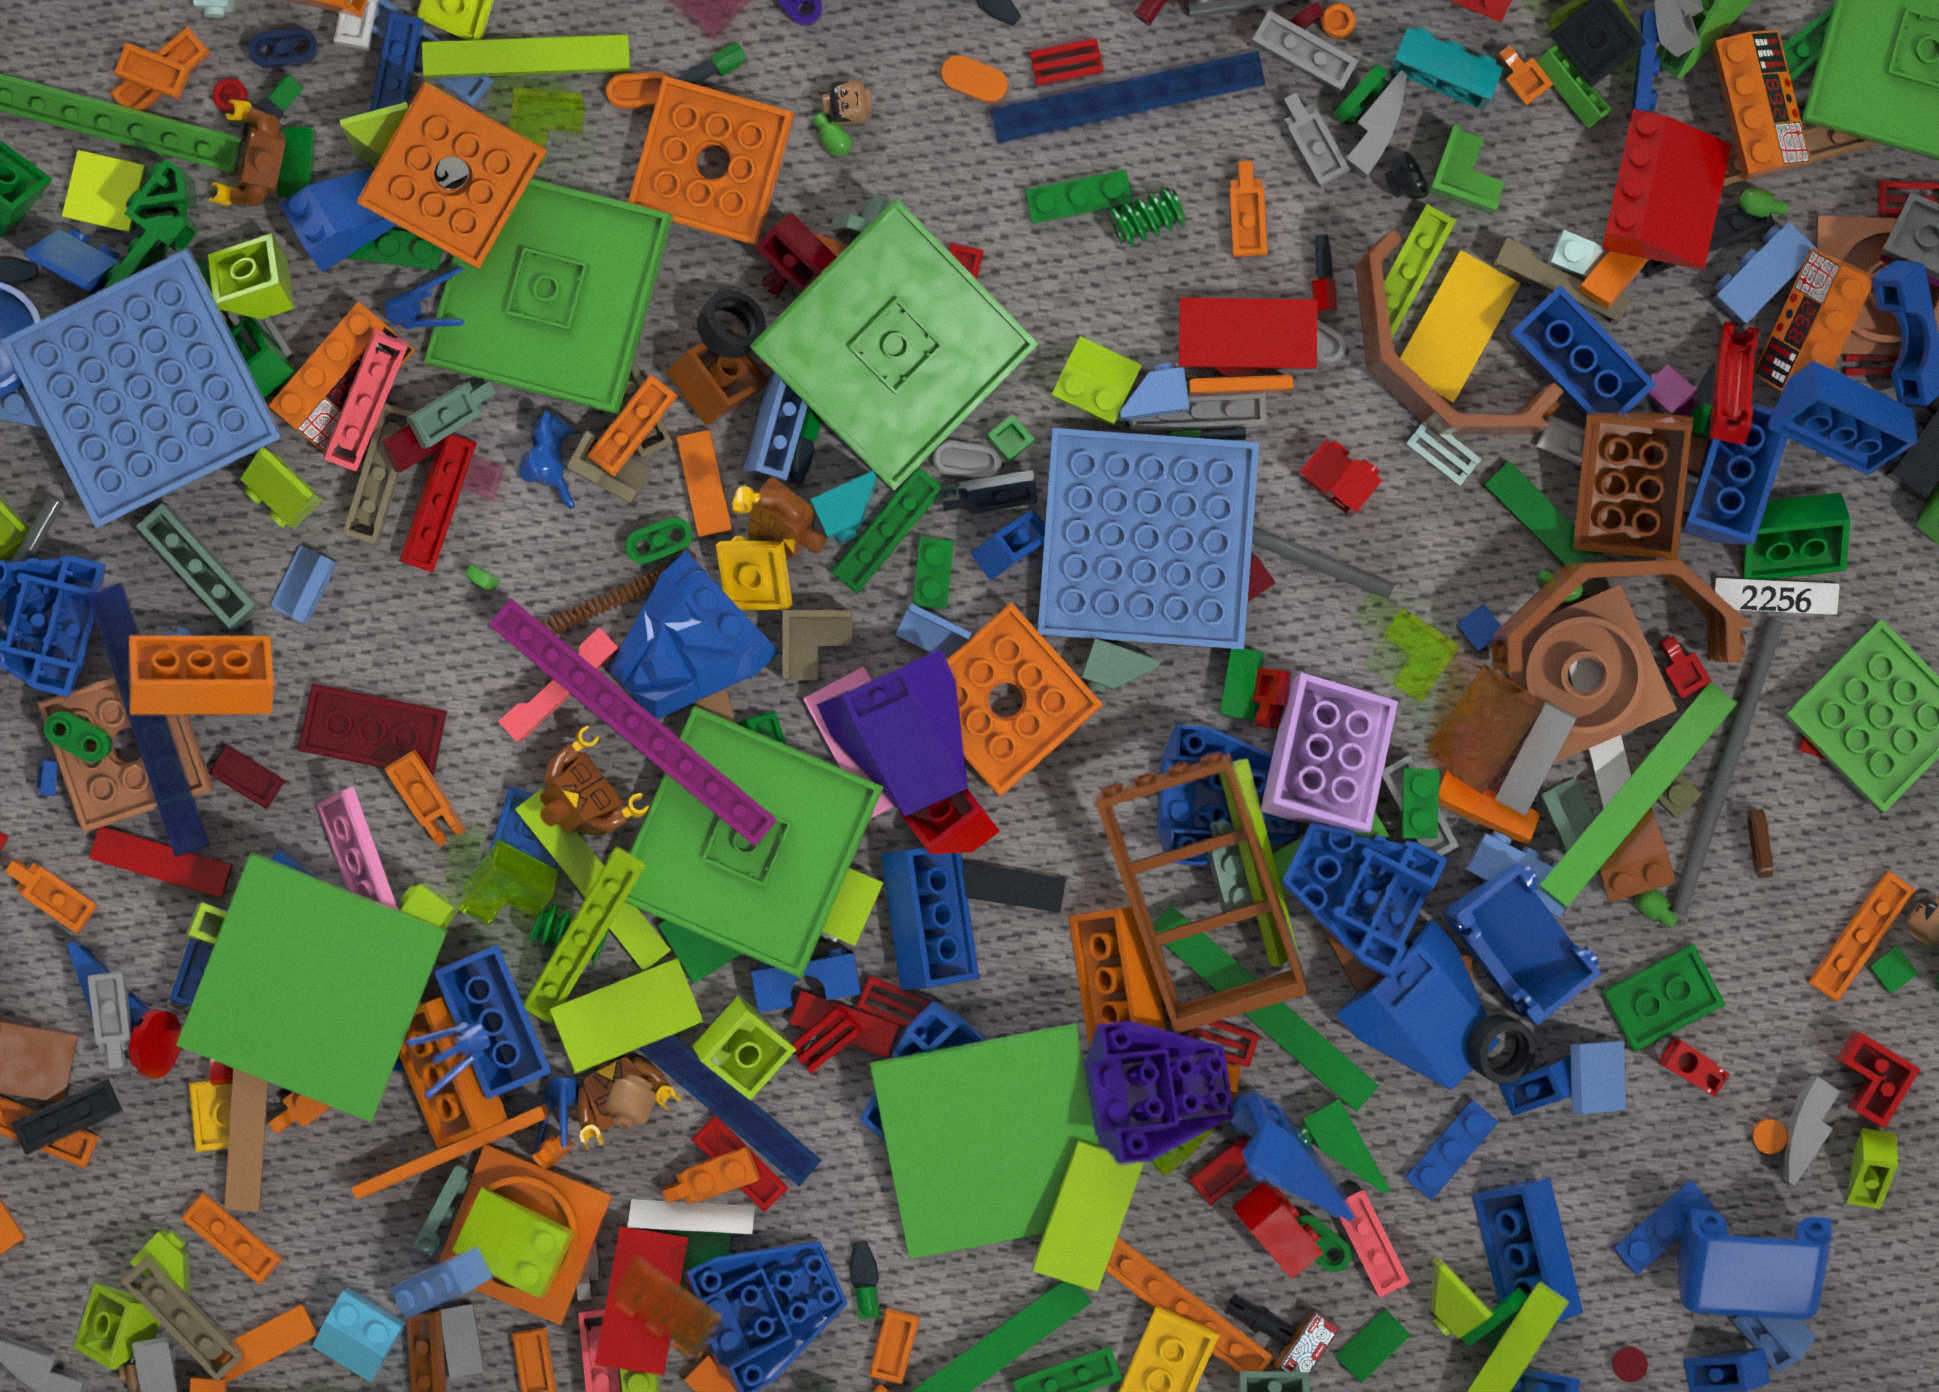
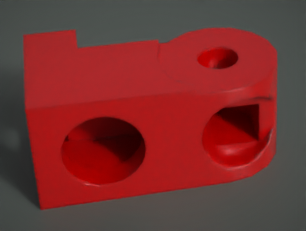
M1673 1038L1657 1063L1713 1097H1716L1730 1075L1727 1071L1716 1065L1714 1061L1677 1038Z

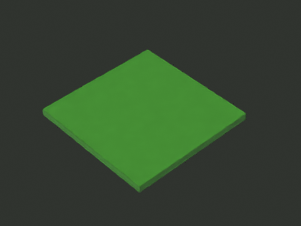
M1835 0L1801 122L1939 161V0Z
M530 179L480 269L453 255L449 271L458 266H462L463 271L446 280L435 319H462L464 324L462 326L433 327L423 363L619 415L674 216L670 213Z
M895 198L749 347L895 491L1039 343L900 200Z
M693 706L680 739L777 818L778 821L758 845L754 846L669 774L664 772L629 853L647 865L626 898L625 903L796 977L803 978L884 787Z
M252 852L245 865L176 1045L372 1122L448 930Z
M1076 1023L870 1063L909 1259L1044 1234L1077 1139L1099 1146L1094 1130L1088 1084Z

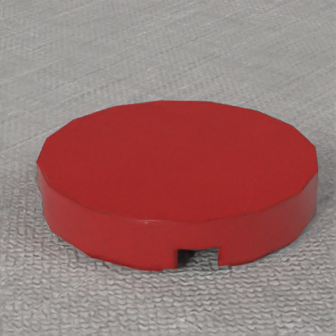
M153 1009L146 1012L140 1018L145 1020L140 1026H135L131 1034L129 1059L131 1065L137 1068L136 1073L139 1076L159 1079L174 1067L181 1047L176 1044L182 1029L178 1018L172 1012Z

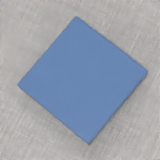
M1624 1041L1571 1044L1573 1114L1626 1110Z

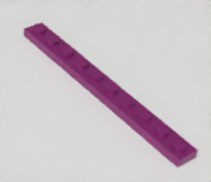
M510 598L489 623L490 627L754 846L758 845L778 821L777 818L513 599Z

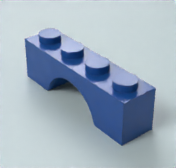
M1894 260L1871 280L1878 310L1890 311L1896 317L1900 327V352L1897 362L1891 371L1897 401L1900 403L1927 406L1939 396V333L1925 265L1923 262Z

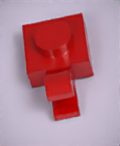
M1668 636L1658 642L1671 663L1664 667L1663 671L1680 699L1712 682L1696 653L1692 651L1684 655L1674 636Z
M1257 668L1253 702L1260 703V707L1256 716V727L1279 729L1282 715L1279 705L1287 706L1291 672Z

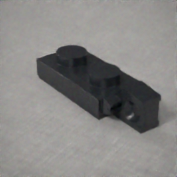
M1033 470L967 480L940 487L944 511L961 508L970 510V514L1036 504L1038 502Z

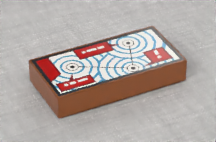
M1311 1307L1273 1366L1281 1372H1309L1310 1376L1341 1327Z

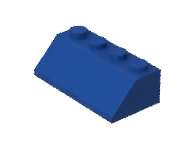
M1561 285L1505 337L1550 384L1554 382L1564 391L1561 396L1585 420L1587 419V413H1628L1657 385Z
M1815 361L1788 379L1768 422L1770 430L1866 475H1870L1918 443L1912 408Z
M1751 402V406H1753L1752 424L1744 445L1714 438L1711 439L1682 529L1683 533L1714 543L1754 544L1787 441V437L1768 428V422L1774 409Z
M925 847L882 853L881 859L900 990L923 989L979 979L969 903L964 888L961 853L930 854Z
M498 944L433 971L455 1025L457 1026L466 1021L470 1026L478 1021L489 1038L491 1045L482 1050L484 1055L471 1063L486 1100L552 1073Z
M1550 1177L1527 1180L1472 1194L1498 1303L1517 1288H1520L1529 1297L1539 1282H1543L1569 1301V1304L1556 1323L1583 1313Z

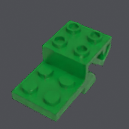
M166 158L162 163L157 162L152 166L146 176L148 180L141 191L136 190L126 203L128 209L124 214L146 231L143 235L138 234L131 241L127 249L130 253L122 264L117 262L111 268L107 275L109 280L105 285L107 288L160 262L169 248L177 253L185 250L198 233V226L188 218L187 213L188 209L197 208L194 180Z

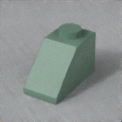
M1095 638L1081 679L1087 680L1086 686L1088 688L1105 693L1107 688L1114 690L1157 669L1160 660Z

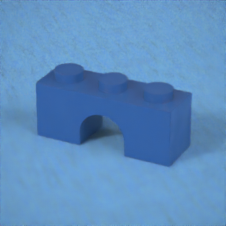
M846 947L827 950L826 958L813 960V957H811L803 976L815 977L823 984L826 1000L861 994L855 954H847ZM764 962L758 963L759 970L751 971L758 1013L792 1007L794 1005L792 987L799 977Z

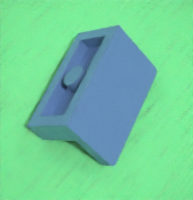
M300 546L272 601L271 607L291 616V618L308 624L337 562L304 546Z
M909 603L907 612L895 636L930 653L942 648L946 659H948L971 638L972 633Z
M1734 1316L1732 1319L1755 1348H1764L1766 1361L1777 1373L1801 1360L1816 1339L1813 1332L1802 1320Z

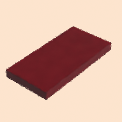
M312 683L298 751L385 769L391 763L416 749L434 777L448 711Z

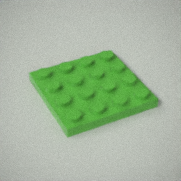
M1879 619L1784 714L1788 721L1880 814L1885 813L1939 758V676L1883 619Z

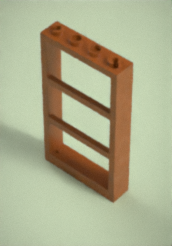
M1213 752L1201 757L1202 762L1189 766L1187 762H1181L1170 766L1167 769V773L1157 776L1153 772L1136 777L1134 779L1135 783L1121 786V783L1108 785V789L1102 788V793L1097 794L1096 806L1175 1034L1308 994V982L1230 753L1221 755V752L1216 754ZM1221 771L1225 772L1243 825L1242 828L1131 862L1112 805ZM1248 840L1267 899L1156 933L1136 874ZM1272 911L1291 970L1180 1004L1160 945Z

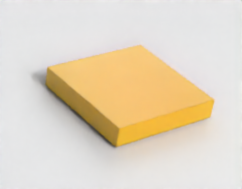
M719 541L715 545L722 590L740 610H789L793 606L784 541Z
M210 1081L189 1083L195 1151L228 1149L232 1084L212 1086Z

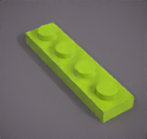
M1428 204L1425 205L1384 281L1392 339L1457 221Z

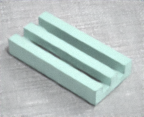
M1422 423L1406 445L1460 487L1475 466L1481 461V458L1452 435H1438L1470 460V463L1466 465L1424 432L1429 427ZM1421 438L1463 472L1458 476L1417 444L1416 441Z

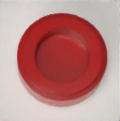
M234 78L221 80L213 90L215 105L221 111L229 114L235 112L234 104L229 103V100L248 102L246 87Z

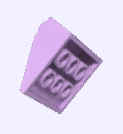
M1302 672L1293 678L1289 683L1287 706H1283L1260 811L1292 821L1309 824L1315 823L1369 833L1372 827L1398 701Z

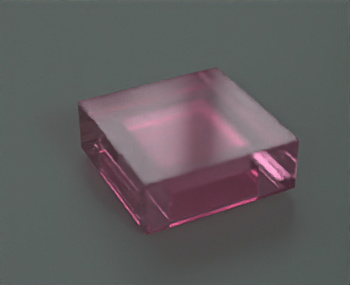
M471 457L461 489L495 500L505 467Z

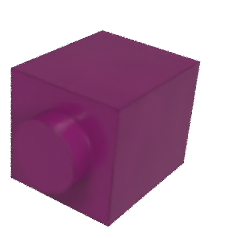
M1668 364L1661 371H1656L1650 376L1657 385L1646 395V398L1660 413L1688 416L1701 404L1697 389Z

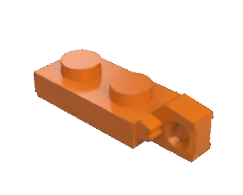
M1239 161L1237 164L1238 180H1230L1229 188L1232 258L1267 256L1265 194L1262 179H1253L1252 161Z
M12 860L5 870L7 874L19 881L16 889L21 892L20 895L77 934L82 931L99 906V904L51 871L36 863H33L28 868L18 860Z
M746 1146L685 1168L683 1172L676 1175L678 1182L666 1186L662 1193L666 1203L684 1197L687 1204L697 1203L756 1182L761 1177L749 1147Z

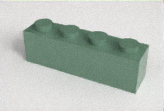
M161 503L136 526L229 629H239L262 608L170 506Z

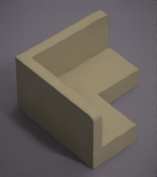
M586 431L567 468L572 473L633 505L651 473V468L631 457L614 478L586 456L598 441L592 433Z
M782 610V679L784 681H818V646H853L852 610Z

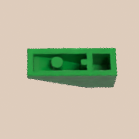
M1335 1098L1301 1117L1305 1125L1300 1127V1130L1310 1145L1316 1143L1321 1151L1382 1193L1386 1194L1391 1191L1339 1098Z

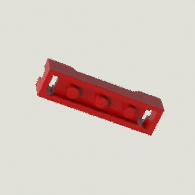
M1725 321L1717 342L1710 438L1744 445L1752 424L1753 406H1751L1758 328L1748 327L1746 332L1737 333L1733 330L1734 323Z

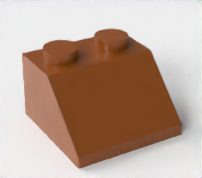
M730 328L724 330L728 334L736 337V335ZM703 342L688 350L666 371L706 426L726 416L764 388L768 382L767 377L750 354L736 359L722 357L712 352Z
M1652 808L1648 810L1597 872L1601 889L1609 903L1676 883L1669 854Z

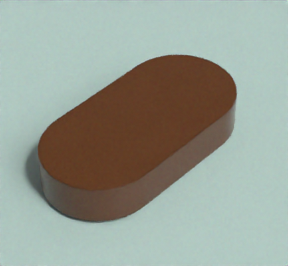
M1749 810L1747 813V824L1755 874L1759 879L1772 877L1773 861L1764 810Z

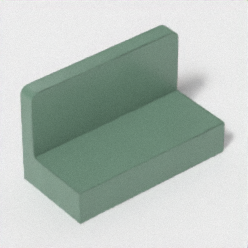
M880 196L868 199L862 217L851 213L833 217L830 231L855 239L888 206L890 198Z
M1574 778L1537 794L1564 855L1585 832L1584 826L1591 825L1594 821L1579 784Z

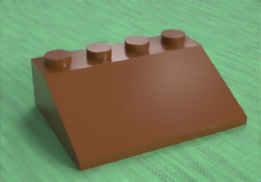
M1587 413L1573 543L1574 550L1677 560L1693 426L1692 416L1662 413Z

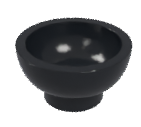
M1403 152L1394 161L1392 171L1385 175L1392 194L1396 198L1403 195L1410 199L1427 197L1428 186L1417 161L1409 152ZM1413 172L1419 176L1416 182H1414L1411 176Z

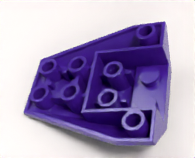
M942 648L850 691L847 690L817 704L831 737L874 783L884 787L882 792L904 816L968 788L956 679Z
M1131 1021L1106 1023L1096 1026L1085 1062L1095 1135L1118 1165L1152 1161L1234 1116L1224 1047Z

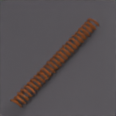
M692 553V557L696 560V554ZM662 566L660 568L661 573L665 571V568ZM655 569L654 573L658 579L660 577V573L658 570ZM649 572L648 577L651 580V586L646 576L642 575V581L646 583L644 588L639 578L636 577L635 581L639 587L638 591L633 581L630 580L629 585L633 594L628 586L623 583V589L629 596L627 595L626 598L622 589L617 586L616 589L620 599L613 589L610 590L611 596L615 598L614 602L609 594L604 592L607 602L609 601L608 606L602 596L598 594V600L602 607L592 597V604L596 606L594 611L589 601L586 600V607L588 610L590 609L589 614L583 604L579 603L583 617L577 607L573 605L572 609L576 614V619L570 609L567 608L566 612L570 622L564 612H560L564 625L557 614H554V620L557 622L558 627L555 626L551 617H548L547 620L551 626L550 631L554 633L555 630L556 633L560 634L561 628L564 631L567 630V625L573 628V622L579 625V619L585 623L586 617L590 620L592 619V614L598 617V611L604 614L605 609L607 611L611 610V606L616 609L617 602L623 606V599L629 603L630 597L636 600V594L642 597V591L648 595V588L652 591L654 588L653 583L656 585L657 581L652 573ZM541 620V623L549 629L546 622Z

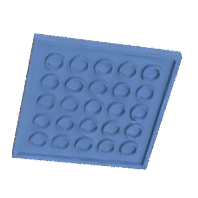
M185 249L1 340L95 528H99L283 438L190 249Z
M1052 428L1038 632L1040 635L1244 649L1259 442Z

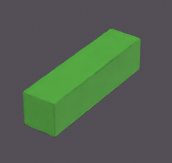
M1558 44L1536 61L1553 82V86L1588 129L1612 111L1594 87L1589 86Z

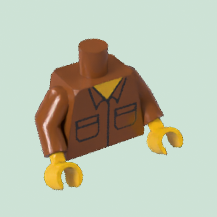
M229 100V103L234 104L235 112L234 114H226L227 119L243 121L249 124L236 187L233 188L213 182L211 186L218 188V192L214 198H208V200L226 207L231 204L259 206L264 203L266 195H271L276 189L286 143L284 131H280L281 123L276 116L252 108L250 102Z
M772 476L756 493L746 486L740 487L736 491L732 508L738 513L750 512L748 537L753 541H784L785 555L788 558H795L804 547L818 554L825 546L827 536L814 529L815 509ZM736 536L731 541L748 540L742 536Z
M585 726L578 730L575 736L576 741L572 745L568 743L549 761L544 777V783L547 788L540 794V800L545 805L540 811V816L546 825L552 827L559 824L564 832L568 834L580 831L582 834L604 836L627 823V818L630 816L635 818L643 817L647 813L649 805L642 810L635 809L632 803L643 797V794L637 793L630 798L628 806L621 810L620 807L624 805L623 801L587 753L579 754L581 749L590 748L596 744L599 738L597 735L591 743L585 742L582 739V733L590 727Z
M627 1055L617 1061L612 1059L595 1066L596 1072L583 1078L584 1084L581 1085L578 1092L577 1115L581 1127L580 1139L586 1150H589L587 1142L592 1137H597L600 1146L604 1144L600 1131L602 1132L615 1125L612 1123L613 1116L607 1112L605 1104L614 1083L619 1079H626L627 1075H634L650 1082L653 1085L651 1090L656 1095L655 1104L658 1103L666 1111H669V1108L666 1106V1100L669 1097L673 1096L678 1102L681 1101V1097L670 1086L659 1068L640 1057L630 1058Z

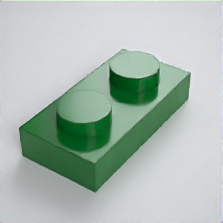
M920 537L913 598L914 605L918 607L947 609L954 546L953 540Z
M1403 769L1401 838L1438 839L1439 769Z

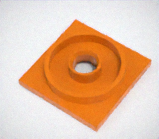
M663 75L627 203L670 213L674 216L672 222L757 246L760 242L796 113ZM710 146L722 147L729 156L728 170L717 179L705 178L698 169L699 155Z
M423 81L359 195L357 203L480 269L547 150L545 147ZM457 157L467 165L468 177L461 186L446 188L435 179L434 169L443 158Z
M1012 602L947 659L956 679L964 757L1000 797L1103 706L1099 699ZM1002 683L1016 686L1023 697L1021 709L1010 717L998 716L989 706L990 692L995 686Z
M486 1144L482 1149L438 1264L459 1255L452 1250L481 1187L576 1231L546 1296L537 1298L506 1283L493 1274L492 1279L473 1288V1290L562 1325L613 1195L551 1169L542 1170L536 1163Z

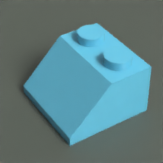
M347 1287L342 1291L325 1319L312 1347L371 1383L404 1329L406 1322Z

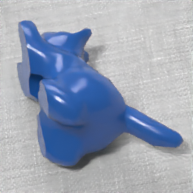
M545 410L542 415H538L531 434L533 448L523 455L519 464V473L526 482H537L544 486H555L561 501L569 509L575 508V503L563 478L564 468L561 443L567 436L575 433L576 429L568 426L559 415L551 416L550 412Z

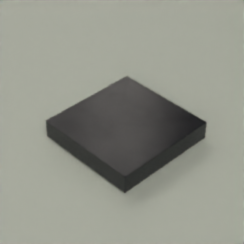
M1589 0L1550 32V35L1590 87L1597 85L1647 44L1614 0Z

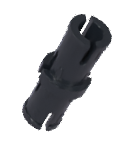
M1235 1293L1232 1295L1229 1301L1232 1304L1227 1305L1224 1311L1225 1314H1229L1250 1325L1251 1331L1255 1333L1261 1331L1281 1342L1284 1346L1287 1345L1291 1338L1289 1335L1294 1333L1296 1326L1270 1314L1269 1309L1265 1306L1259 1308Z

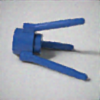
M458 266L412 290L402 292L399 296L387 299L385 310L389 321L393 325L404 324L406 330L415 327L462 326L464 324L462 319H417L416 316L421 314L419 301L432 295V290L430 289L461 273L463 267Z
M465 1021L455 1027L407 1041L408 1046H414L458 1034V1036L454 1037L456 1045L434 1057L433 1062L439 1063L458 1052H461L463 1056L469 1054L425 1093V1098H431L470 1063L484 1055L482 1050L491 1045L484 1028L478 1021L470 1026Z
M550 1078V1087L545 1088L544 1103L547 1104L549 1111L551 1110L552 1100L553 1106H559L560 1145L563 1148L567 1146V1106H574V1099H576L578 1104L580 1087H577V1078ZM549 1117L540 1121L534 1154L539 1152L538 1147L544 1142Z

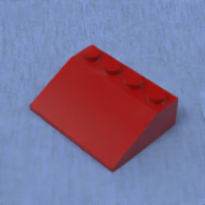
M1633 109L1602 250L1705 270L1732 144L1669 116Z

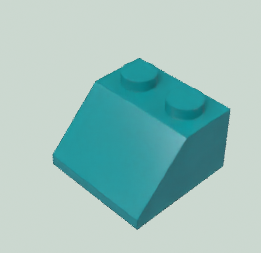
M874 470L810 499L830 542L836 539L838 544H841L857 536L855 530L861 528L878 483Z

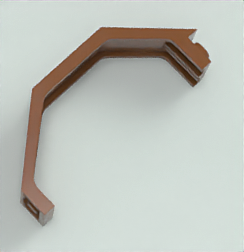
M1392 229L1378 239L1354 265L1366 369L1436 435L1535 434L1551 427L1543 417L1547 419L1559 407L1560 403L1557 399L1564 392L1554 382L1549 387L1545 386L1540 391L1537 390L1515 415L1461 414L1455 411L1396 355L1392 343L1382 264L1385 257L1402 238Z
M1681 560L1567 563L1492 634L1493 670L1522 672V641L1525 635L1580 585L1594 577L1662 576L1705 614L1707 619L1709 661L1741 662V655L1745 653L1746 644L1744 635L1740 634V627L1753 626Z

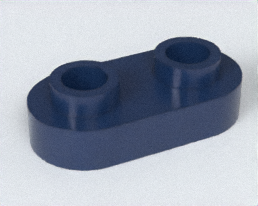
M304 28L261 32L250 40L248 46L251 59L262 68L307 64L315 59L319 50L318 41L315 36ZM301 41L306 42L307 50L303 53L296 52L295 47L297 43ZM266 45L273 47V53L269 57H264L261 53L262 48Z

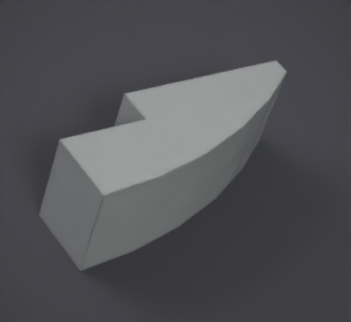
M1655 0L1656 26L1660 43L1676 57L1701 44L1692 18L1704 10L1701 0Z
M1402 70L1355 126L1364 137L1345 160L1349 168L1364 180L1382 156L1398 122L1405 95L1407 74Z
M1546 701L1495 798L1496 801L1526 816L1577 716Z
M1815 1075L1810 1076L1791 1115L1787 1130L1788 1140L1783 1154V1180L1793 1186L1796 1185L1833 1128L1824 1123L1822 1119L1840 1094L1839 1090Z
M0 1335V1362L18 1379L36 1392L86 1391L89 1378L57 1368L61 1357L60 1354Z

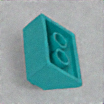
M1415 27L1414 30L1407 28L1389 71L1398 75L1402 70L1407 74L1406 79L1483 111L1492 99L1503 69L1496 65L1497 61L1485 54H1478L1476 57L1464 52L1465 47L1457 42L1447 40L1446 43L1438 41L1433 38L1434 34L1424 28Z

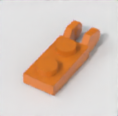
M416 749L385 768V772L422 827L425 826L437 845L442 846L448 841L445 832L441 829L438 822L434 820L441 815L457 836L465 832V827L457 813L452 809V804Z

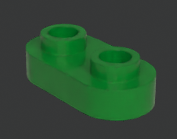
M1377 64L1337 108L1333 116L1342 124L1347 120L1353 124L1366 109L1362 105L1370 94L1376 98L1388 85L1389 82L1385 79L1388 72Z
M678 517L660 521L636 530L629 535L625 545L627 555L638 564L655 562L686 550L692 543L693 531L685 520ZM673 529L681 530V540L677 542L671 541L669 537L670 532ZM641 541H647L650 544V549L645 554H641L637 550V545Z
M62 710L55 712L47 718L44 724L45 736L52 744L84 761L98 762L105 759L112 750V738L105 729L71 711ZM58 723L65 725L66 733L64 735H60L57 732L56 726ZM89 739L96 742L97 748L95 751L88 749L87 741Z
M1302 1214L1295 1218L1301 1227L1308 1223L1320 1237L1315 1243L1323 1252L1315 1260L1318 1265L1329 1272H1340L1349 1265L1351 1250L1341 1237L1313 1215ZM1334 1247L1339 1250V1257L1336 1260L1327 1258V1251L1330 1248Z

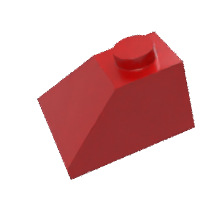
M968 789L907 816H904L900 810L898 811L930 854L972 853L1000 832Z

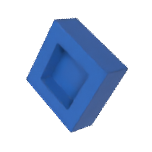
M1485 604L1479 606L1456 624L1476 652L1492 641V634L1501 627Z
M38 760L36 795L55 796L58 762Z

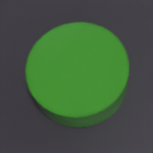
M470 563L465 572V576L469 580L489 591H495L501 580L496 575L474 563Z

